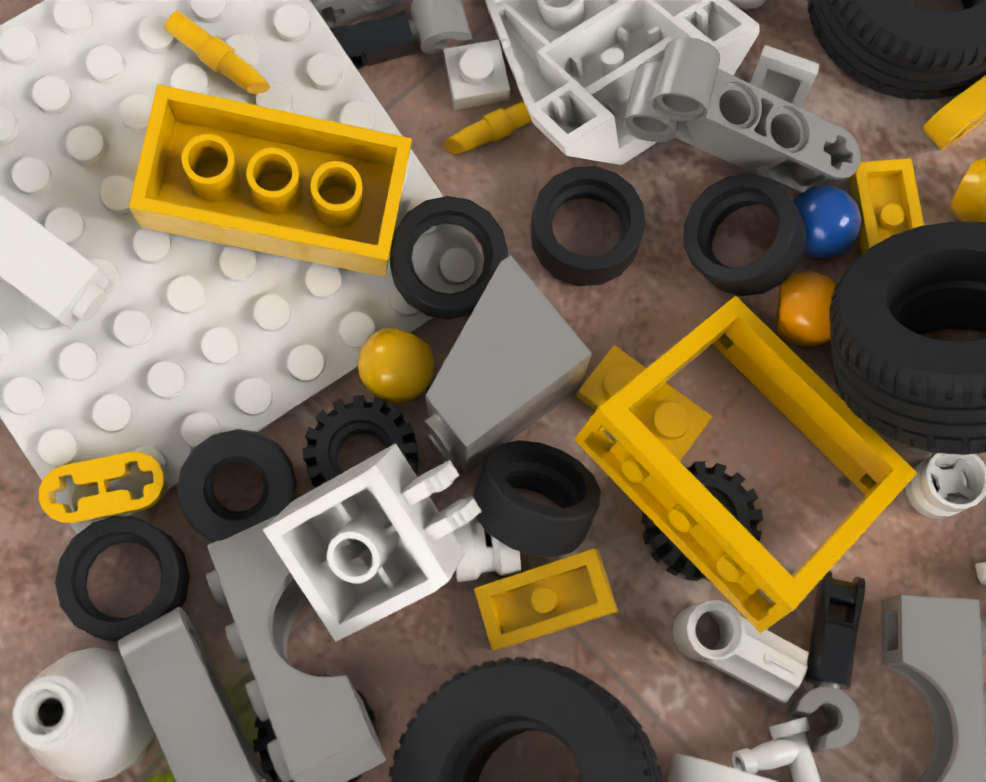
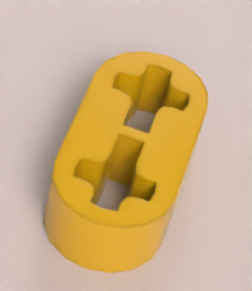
M986 76L948 102L923 126L922 130L941 151L947 149L986 121Z
M125 452L66 464L52 469L43 478L39 487V502L43 511L51 519L62 523H84L118 516L155 506L164 497L168 488V475L164 466L156 458L142 452ZM138 464L141 471L152 473L154 476L153 483L144 486V497L136 499L135 494L130 490L111 491L110 482L129 477L131 465ZM72 477L74 483L81 486L98 484L99 494L79 499L77 504L78 511L72 513L68 504L57 503L56 493L66 489L67 478Z

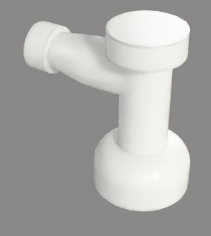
M807 716L770 726L769 730L772 741L762 743L751 750L745 748L734 751L732 754L733 766L737 770L755 775L757 771L772 770L788 765L793 782H821L805 731L811 730Z

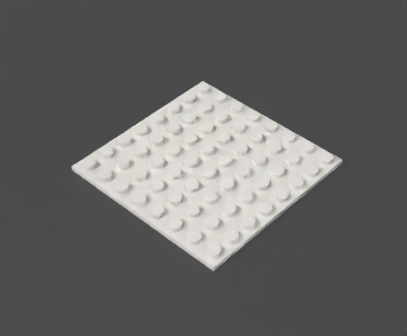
M44 0L0 25V195L99 267L111 281L104 289L108 295L100 310L87 322L79 320L70 330L0 278V418L41 480L52 469L62 465L125 452H142L156 458L164 466L168 475L167 492L178 485L181 467L193 448L210 436L235 429L255 432L262 431L358 368L357 362L360 349L373 333L382 328H397L413 333L436 318L426 316L407 304L394 285L390 269V258L386 277L141 228L128 208L157 84L402 136L310 0ZM179 10L210 35H217L235 49V54L250 64L266 79L270 85L269 90L259 94H251L221 72L217 74L199 60V55L164 30L167 19L173 12ZM410 149L409 163L395 230L407 212L425 200L443 197L412 149ZM446 223L433 226L420 235L413 247L412 262L415 273L423 284L434 291L451 294L464 291L477 281L483 270L484 255L465 228ZM138 464L130 466L131 472L129 477L110 482L111 491L130 490L133 491L136 499L144 497L143 488L145 485L153 483L154 476L152 473L141 471ZM72 477L67 478L66 489L56 493L57 503L68 504L73 513L78 511L77 504L79 499L99 494L98 484L81 486L75 484ZM135 512L127 513V514H122V515H118V516L129 517L130 515L134 514ZM107 518L84 523H70V525L78 534L91 523Z

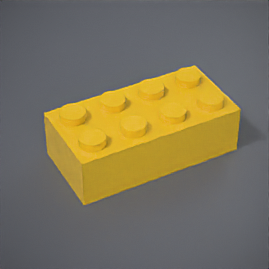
M157 84L128 208L141 228L386 277L409 163L412 138Z

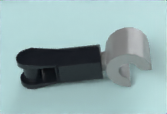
M413 0L410 7L411 20H408L406 12L403 10L359 22L356 25L329 28L357 70L366 65L371 66L415 54V42H419L420 48L424 53L441 56L443 55V49L447 48L444 39L453 38L459 41L473 39L461 0Z
M828 571L816 587L813 628L807 663L808 668L805 681L814 684L813 690L800 695L791 704L787 714L801 718L819 708L828 715L830 724L828 730L813 740L812 752L815 753L832 751L850 744L857 736L861 724L860 713L854 700L840 689H850L857 631L865 596V579L855 577L852 582L832 578L831 571ZM829 603L847 607L845 622L827 618Z

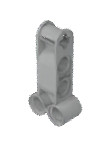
M689 37L676 38L669 41L666 45L662 62H645L636 69L622 123L623 128L638 139L649 142H666L677 138L758 176L770 178L776 184L798 194H801L810 187L825 185L826 181L830 179L841 180L848 178L858 169L860 150L857 141L851 133L836 124L719 69L720 53L716 47L706 41Z

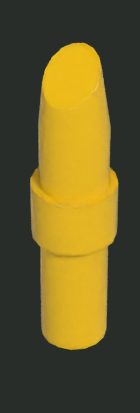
M179 10L173 12L167 19L164 30L199 55V60L217 74L221 72L251 94H259L269 90L270 85L266 79L250 64L235 54V49L217 35H210Z
M524 101L504 110L499 108L482 116V120L463 128L445 140L443 143L445 150L457 155L475 149L490 141L495 143L512 135L514 130L532 122Z

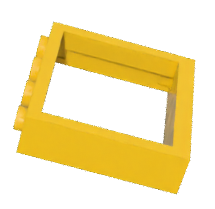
M734 296L598 407L574 438L577 444L760 634L792 612L917 474L891 446L864 423L862 419L856 416L846 403L737 296ZM724 333H725L734 343H732V342L724 335ZM711 344L865 495L792 575L631 412ZM605 430L616 440V443L604 433ZM866 474H868L876 482V484ZM759 588L771 599L770 603L759 593Z

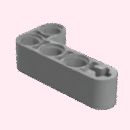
M181 607L172 610L118 641L123 662L176 782H268L203 641L191 619Z

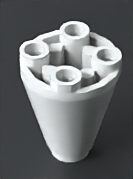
M95 647L70 652L44 669L23 688L16 698L12 712L13 724L17 734L39 764L60 779L76 782H96L114 778L128 768L134 767L145 757L148 746L155 734L120 652Z

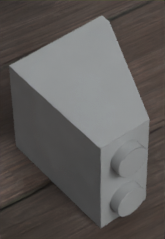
M511 255L500 262L426 394L428 419L424 421V424L430 432L426 438L444 463L449 460L451 463L456 461L466 474L486 460L488 453L498 445L510 442L580 389L592 354Z

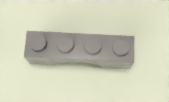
M274 516L227 539L215 541L207 545L215 570L207 573L206 578L220 608L229 607L235 623L225 627L226 634L239 662L243 664L249 661L255 679L246 683V690L259 719L262 722L270 719L277 739L268 743L267 747L273 765L282 782H289L291 780L295 782H346L386 762L387 759L364 703L347 676H312L294 669L289 664L287 655L289 632L297 614L309 600L263 531L276 517Z
M899 595L881 601L882 665L899 673L918 689L930 709L934 723L935 742L933 753L927 768L916 782H986V683L983 682L982 655L986 653V620L980 616V599Z

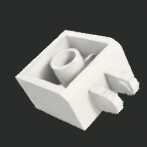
M395 443L293 500L263 529L335 642L428 596L447 583L465 555L452 532L473 520L481 512V509L471 496L456 501L440 512L437 510L429 496L432 493H438L446 489L459 476L450 460L417 477Z

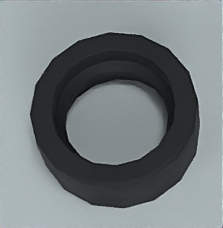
M597 166L570 168L553 176L539 191L532 211L530 226L532 248L542 267L558 280L577 286L602 285L619 277L634 261L646 226L644 205L634 187L616 172ZM591 198L604 202L617 212L621 220L622 233L619 242L611 251L598 256H582L568 251L557 242L553 234L552 221L556 210L562 204L572 199Z
M749 173L728 176L707 187L691 205L684 223V248L691 264L720 291L737 296L763 294L782 284L798 267L806 247V224L788 193L770 178ZM758 204L764 205L774 212L779 222V230L773 245L761 258L746 266L739 267L725 266L716 259L712 251V240L718 226L729 214L744 206Z
M444 196L425 200L406 213L394 232L390 254V269L394 285L407 304L426 316L454 319L472 314L500 262L508 257V249L503 230L489 211L471 200ZM446 223L461 226L473 233L481 244L484 255L483 270L477 281L464 291L451 294L434 291L423 284L415 273L412 262L413 247L420 235L433 226Z
M517 440L502 443L488 453L476 484L473 498L481 509L476 519L492 537L509 548L532 556L557 557L573 552L584 541L598 511L601 490L594 475L579 460L561 449L532 441ZM512 487L526 488L540 493L555 502L560 508L547 507L532 502L515 492Z
M114 516L91 523L72 538L59 559L55 585L60 607L74 626L96 638L118 642L123 637L178 607H182L186 601L190 575L185 555L170 535L140 518ZM122 542L138 543L148 548L159 562L162 575L159 592L153 602L139 614L126 618L109 617L97 610L89 599L86 587L89 569L97 556L109 546Z

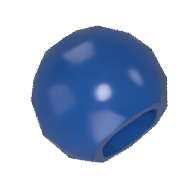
M829 184L813 186L793 199L806 224V247L803 255L816 260L836 258L854 245L859 236L862 219L857 202L847 191Z

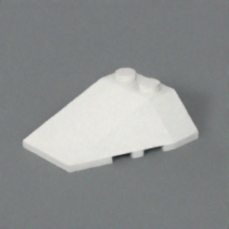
M484 0L532 123L566 156L623 165L657 143L638 139L623 128L622 122L635 72L639 65L645 62H662L665 47L669 41L676 38L689 37L706 41L716 47L720 53L718 68L734 75L759 35V24L729 0Z

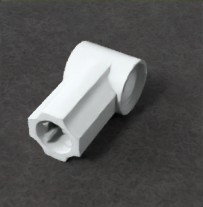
M712 600L694 604L682 610L674 621L672 629L674 643L684 656L698 662L703 661L781 704L787 703L790 696L799 688L808 668L807 658L809 652L768 630L760 634L729 603ZM702 614L710 615L716 620L720 628L719 642L713 649L705 648L696 637V623Z

